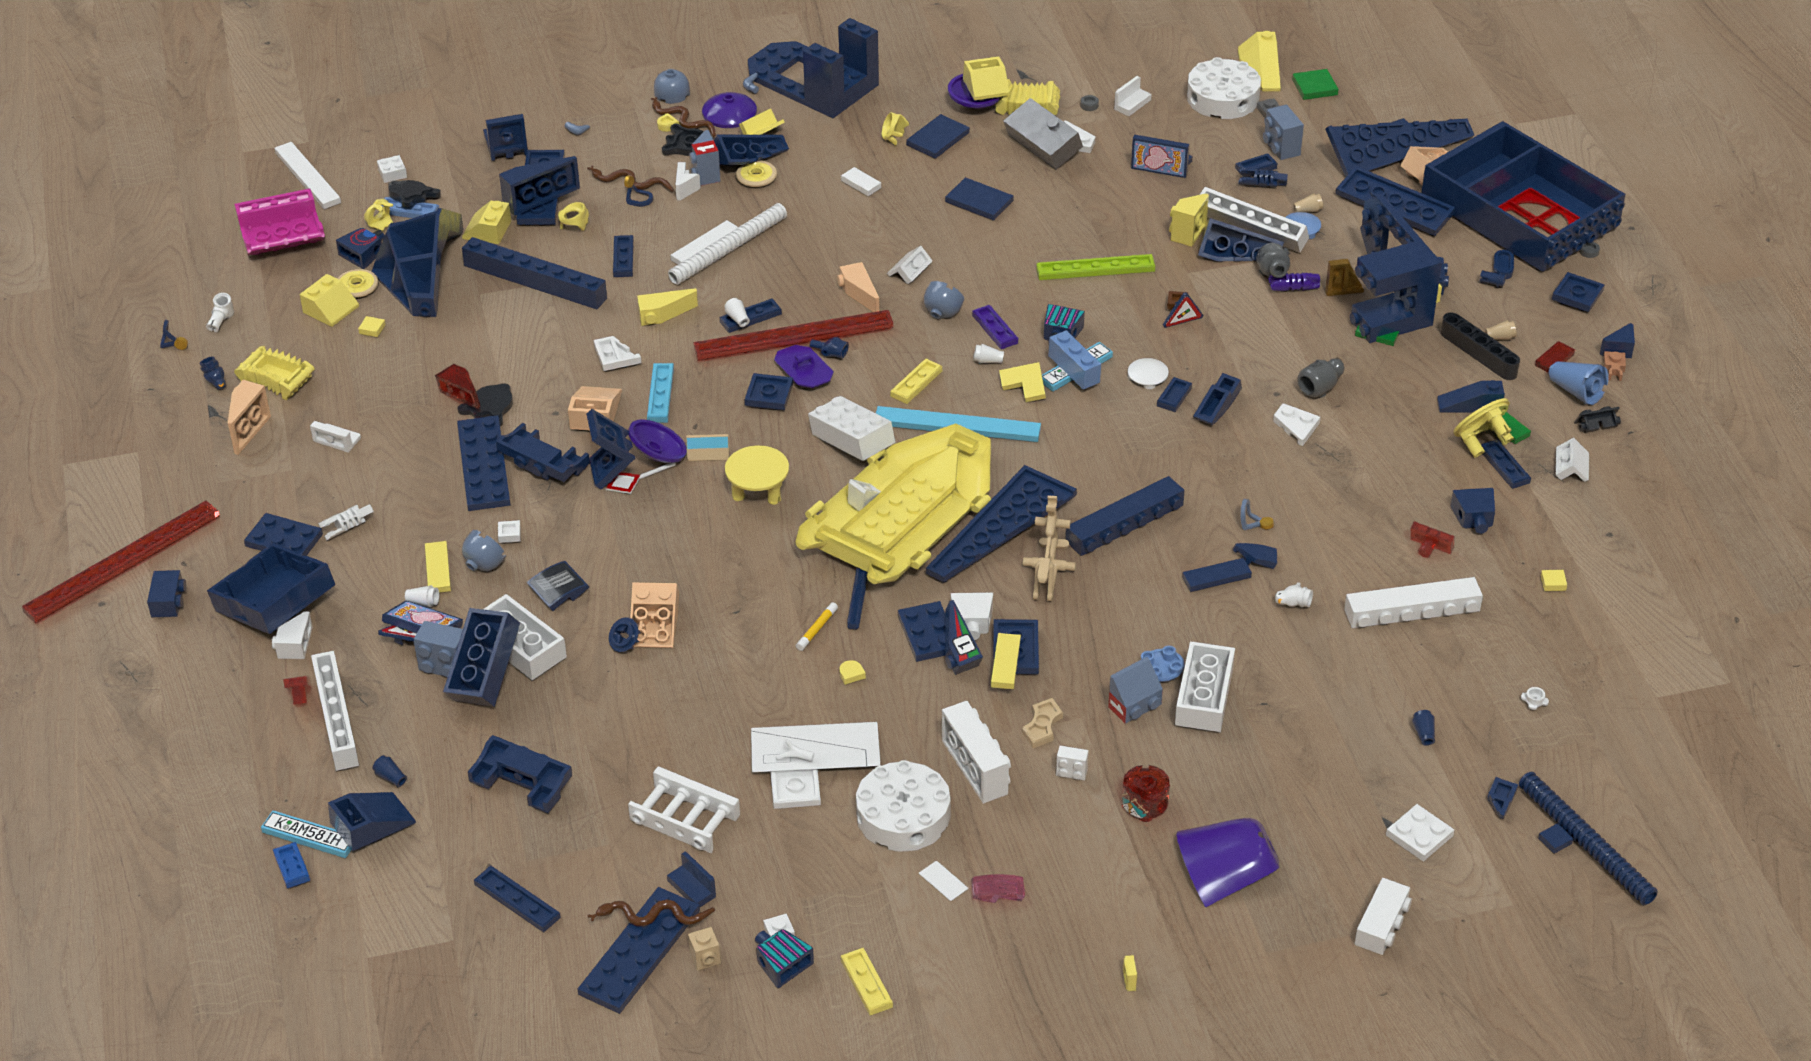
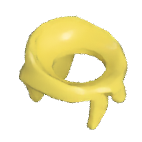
M890 112L882 126V138L885 141L889 140L896 146L897 140L892 136L902 137L904 128L909 126V122L901 114Z
M377 199L364 214V219L368 226L383 231L385 227L393 223L390 217V207H393V204L389 203L386 199ZM375 209H377L379 213L373 216Z
M574 202L558 213L560 229H563V224L576 225L581 231L585 230L589 213L584 203ZM576 211L579 213L570 219H568L566 215L568 212Z

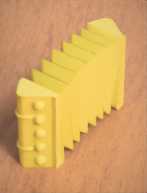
M1007 79L1009 95L1002 96L995 103L997 113L1004 115L1008 112L1010 115L1031 98L1052 114L1057 115L1060 90L1054 84V81H1048L1045 86L1043 83L1039 86L1038 82L1035 86L1033 83L1028 86L1026 82L1024 85L1021 82L1017 85L1016 81L1012 84L1010 79Z
M260 346L244 362L240 363V366L234 370V373L240 381L246 380L264 385L265 387L268 386L269 391L272 389L273 393L276 392V395L281 393L282 399L287 400L312 377L311 373L315 368L307 361L302 362L301 358L298 360L296 356L291 358L290 353L285 356L284 351L279 353L278 349L272 353L271 348L266 351L265 346Z

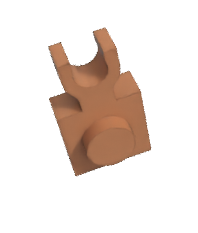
M1605 351L1603 361L1604 367L1609 371L1608 380H1611V377L1615 375L1618 376V381H1622L1623 372H1625L1626 368L1625 353Z

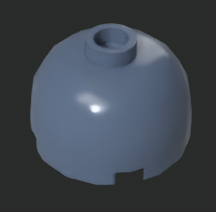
M665 70L658 74L654 81V96L659 101L663 99L668 104L679 103L685 100V96L690 95L689 81L684 73L678 70Z
M940 281L930 282L924 294V305L930 312V315L936 319L951 318L961 309L964 296L955 287L951 290L946 287L947 283Z
M472 530L462 545V554L466 560V566L473 571L489 572L494 570L506 558V555H502L504 552L503 548L488 535L483 538L479 536L480 531Z

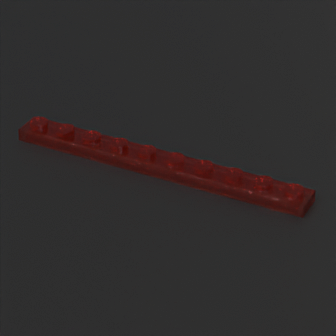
M889 310L697 341L693 342L697 361L804 344L812 339L820 341L833 337H845L893 328V320Z
M205 500L22 606L23 612L34 623L41 621L220 517L219 511Z

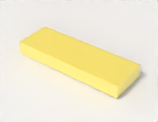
M928 359L923 360L890 391V397L908 404L942 372V366Z
M447 542L425 543L428 586L432 585L434 588H438L439 593L451 591Z
M998 633L991 687L1014 689L1021 635Z
M864 948L841 955V962L869 1015L871 1016L893 1008V1002Z

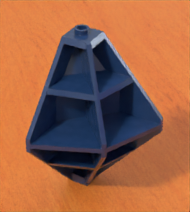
M438 208L437 211L388 225L372 272L377 276L378 281L412 316L437 317L441 255L446 242L462 235L464 230L462 214Z

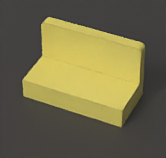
M770 108L740 123L739 126L744 135H761L785 123V121L782 119L777 122Z

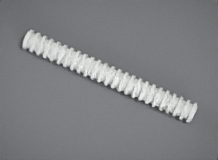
M780 203L775 204L731 231V233H728L718 239V241L713 242L700 250V252L668 271L670 280L674 284L679 285L690 278V276H693L743 245V243L787 217L785 207Z

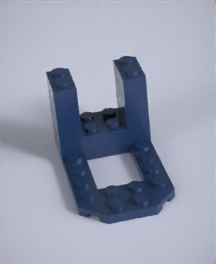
M847 19L838 26L839 53L817 43H813L809 47L797 41L770 43L748 59L749 76L757 73L758 75L754 82L830 118H835L879 85L878 30L854 19ZM797 62L803 63L804 85L781 75V73Z
M1384 195L1364 201L1360 231L1367 255L1357 258L1355 273L1375 297L1393 291L1394 293L1352 304L1350 313L1351 323L1356 327L1359 325L1361 335L1363 337L1366 336V340L1369 343L1376 342L1378 336L1399 331V335L1433 326L1442 262ZM1389 230L1402 245L1387 249Z

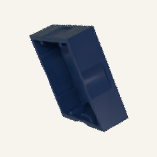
M272 543L252 557L241 568L230 573L209 588L207 592L216 612L270 634L336 584L327 563L309 556L299 555L291 549Z

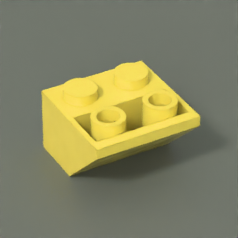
M999 56L964 61L963 80L974 100L999 98L1009 95L1005 66Z

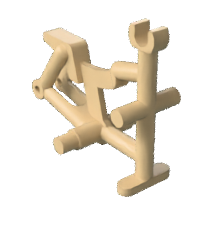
M1048 495V505H1046L1048 517L1035 518V525L1046 526L1045 533L1047 538L1043 537L1039 540V545L1046 547L1045 558H1023V566L1035 568L1033 600H1038L1041 583H1046L1048 579L1047 601H1052L1057 570L1075 571L1076 562L1055 559L1056 548L1067 549L1069 547L1068 540L1058 539L1057 527L1070 529L1071 520L1057 519V496Z

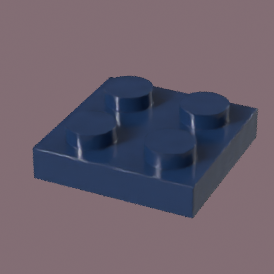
M1567 272L1553 292L1552 300L1590 312L1604 291L1605 284Z
M753 373L744 399L745 406L785 410L793 387V377Z

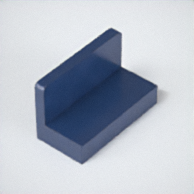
M685 851L681 853L682 866L669 873L667 881L684 898L702 907L716 897L715 879Z

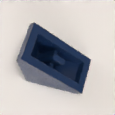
M1629 323L1603 338L1600 355L1604 356L1605 351L1625 353V358H1632L1635 345L1634 325Z

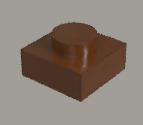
M1169 291L1167 309L1172 310L1176 305L1175 303L1185 292Z

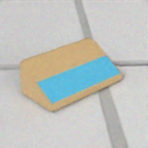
M728 434L686 435L688 461L728 460Z

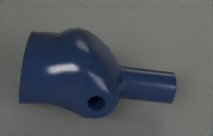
M839 337L830 338L826 342L812 339L810 347L820 349L825 357L843 359L848 352L849 342L843 341Z

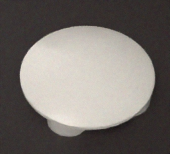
M1143 358L1130 364L1128 379L1143 385L1146 389H1154L1157 384L1162 383L1168 378L1169 371L1163 362L1152 358Z

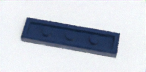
M489 866L474 879L475 886L543 933L561 918L559 911L493 866Z

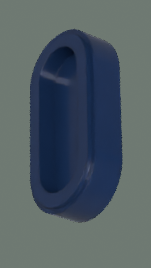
M1499 250L1494 255L1493 273L1499 274L1502 272L1503 275H1506V279H1509L1513 276L1514 254L1508 250Z

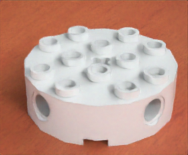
M1216 57L1210 61L1198 63L1189 73L1187 101L1192 109L1208 117L1211 114L1221 116V119L1243 117L1253 112L1257 107L1260 97L1261 77L1247 62Z
M902 760L878 766L861 780L856 792L858 827L869 841L874 844L878 842L881 845L888 846L889 850L898 852L914 851L929 846L941 837V833L948 827L951 819L949 786L939 773L926 765Z

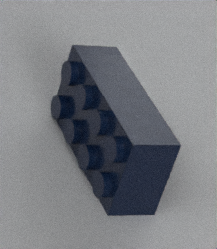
M469 608L443 692L456 702L495 707L520 622L508 612Z

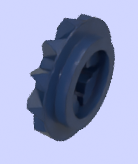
M628 617L617 620L609 632L610 646L615 651L627 653L629 649H634V644L639 642L637 639L638 635L641 634L638 630L639 624ZM621 632L629 634V637H622L623 635H621Z

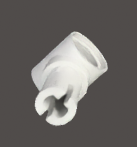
M218 293L213 298L214 308L212 316L206 325L209 331L214 329V332H218L223 320L230 318L234 314L231 297L227 293Z

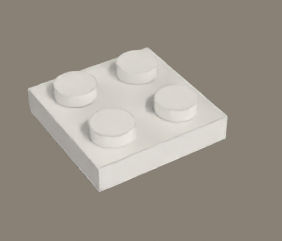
M1418 804L1386 831L1387 837L1423 862L1454 835L1453 828Z

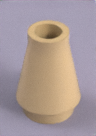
M1313 193L1293 203L1295 212H1319V209H1323V202L1320 194L1315 195Z
M1506 320L1485 329V333L1495 340H1512V337L1517 336L1514 321L1509 322Z

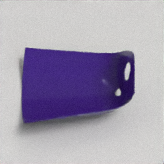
M1239 818L1177 831V841L1181 854L1205 907L1280 868L1276 851L1263 825L1256 819ZM1258 832H1262L1264 838L1260 837Z

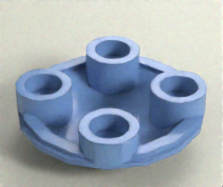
M1295 212L1285 217L1306 225L1309 239L1315 238L1316 233L1321 228L1319 218L1310 213Z
M1173 646L1144 651L1141 654V659L1145 657L1150 659L1160 682L1177 678L1185 667L1184 659L1176 652Z

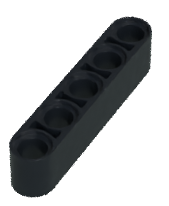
M1449 312L1443 316L1441 335L1501 378L1505 380L1517 378L1520 357L1460 315Z

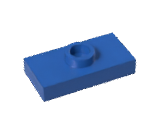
M296 842L273 849L276 862L287 888L310 881Z

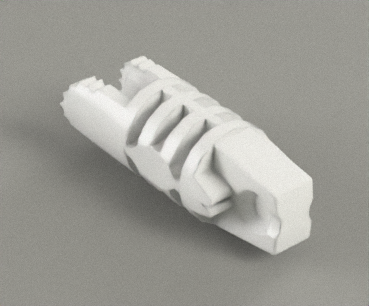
M370 504L359 509L358 505H355L318 524L322 528L334 522L337 530L325 535L326 540H329L352 527L364 523V516L374 511Z

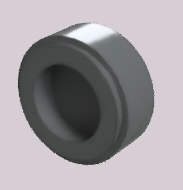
M1086 95L1081 98L1080 106L1085 111H1094L1099 107V99L1093 95Z
M1587 242L1579 252L1584 257L1594 258L1599 255L1600 246L1595 242Z

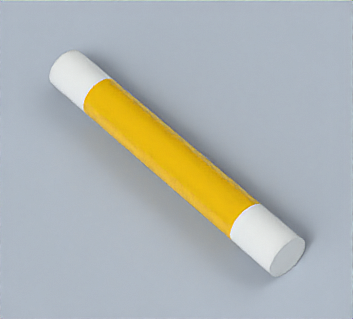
M830 603L796 644L798 650L802 651L838 609L836 603Z

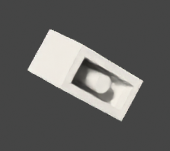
M303 612L278 627L277 635L273 636L272 648L276 649L278 659H305L313 628L310 612Z

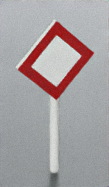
M669 463L640 475L620 472L608 484L606 490L631 494L639 479L673 467L676 463Z

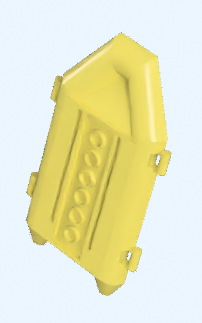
M955 423L893 444L887 450L883 449L867 458V462L870 465L853 479L870 483L881 492L860 511L848 503L849 483L825 504L822 501H818L805 512L808 519L799 526L796 538L797 547L801 550L818 548L868 572L867 578L872 584L896 581L910 567L919 569L931 558V553L928 550L970 511L980 512L991 500L988 495L990 491L991 439Z

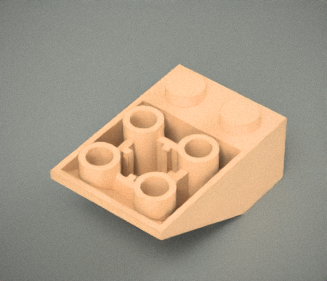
M581 386L572 396L568 408L570 429L590 430L586 413L591 409L614 421L622 389Z
M632 582L630 618L639 624L638 630L641 632L637 638L639 642H636L634 647H674L679 606L677 583Z

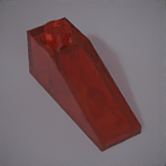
M452 364L435 375L441 393L477 409L481 407L469 372L464 367Z

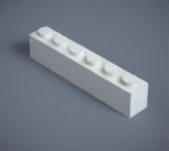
M1204 187L1201 194H1209L1208 218L1283 241V247L1299 253L1309 239L1307 226L1207 187Z
M1475 577L1346 594L1344 610L1351 628L1477 612L1481 609L1483 595Z
M334 651L311 655L335 769L338 771L359 766Z

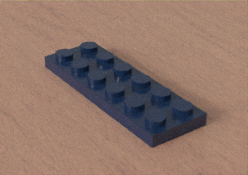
M527 150L525 165L565 158V151ZM559 198L518 214L517 225L556 224Z
M1357 166L1353 168L1336 188V195L1363 206L1364 201L1384 195L1410 226L1434 236L1437 235L1455 213L1454 206Z
M499 416L457 421L468 511L511 506L504 453L498 451L496 447V441L501 437Z
M657 887L636 916H646L653 905L658 901L666 899L675 901L688 917L698 914L700 906L661 887ZM669 909L662 910L653 923L647 926L637 927L629 923L577 988L578 995L621 1014L689 925L680 923Z

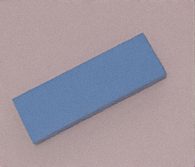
M390 197L384 198L393 204V207H390V215L415 218L437 211L439 205L431 203H414L411 207H403L401 202Z

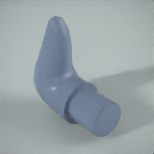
M757 73L752 74L743 81L744 88L749 92L757 93L759 91V87L753 84V81L757 78Z
M570 122L565 123V128L575 135H580L590 128L589 125L576 126Z

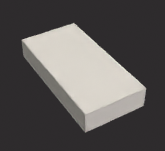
M855 167L841 175V181L867 196L881 188V182Z

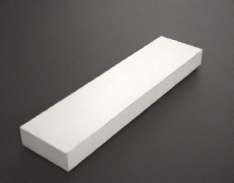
M726 220L671 254V261L676 264L682 263L738 227Z

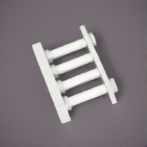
M658 766L653 772L655 789L642 805L632 801L629 802L630 820L690 844L696 849L712 853V833L723 818L737 820L740 816L739 799ZM663 793L675 796L662 814L651 810ZM683 801L695 804L682 822L671 818ZM704 809L715 813L703 830L691 826Z

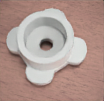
M1531 687L1527 690V693H1522L1521 699L1526 701L1528 707L1532 710H1536L1542 705L1546 706L1549 703L1548 698H1545V692L1538 687Z

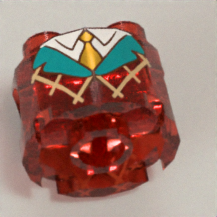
M1143 765L1130 769L1124 775L1122 807L1141 821L1150 822L1153 818L1162 815L1168 808L1170 780L1162 769L1149 765V768H1142Z

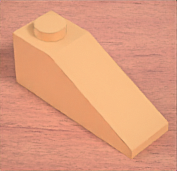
M863 263L840 266V275H837L839 286L843 287L848 296L875 314L880 313L879 296Z

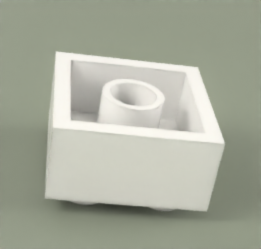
M400 155L377 160L378 171L384 183L407 178L406 168Z
M1059 746L1056 776L1085 780L1088 770V750Z

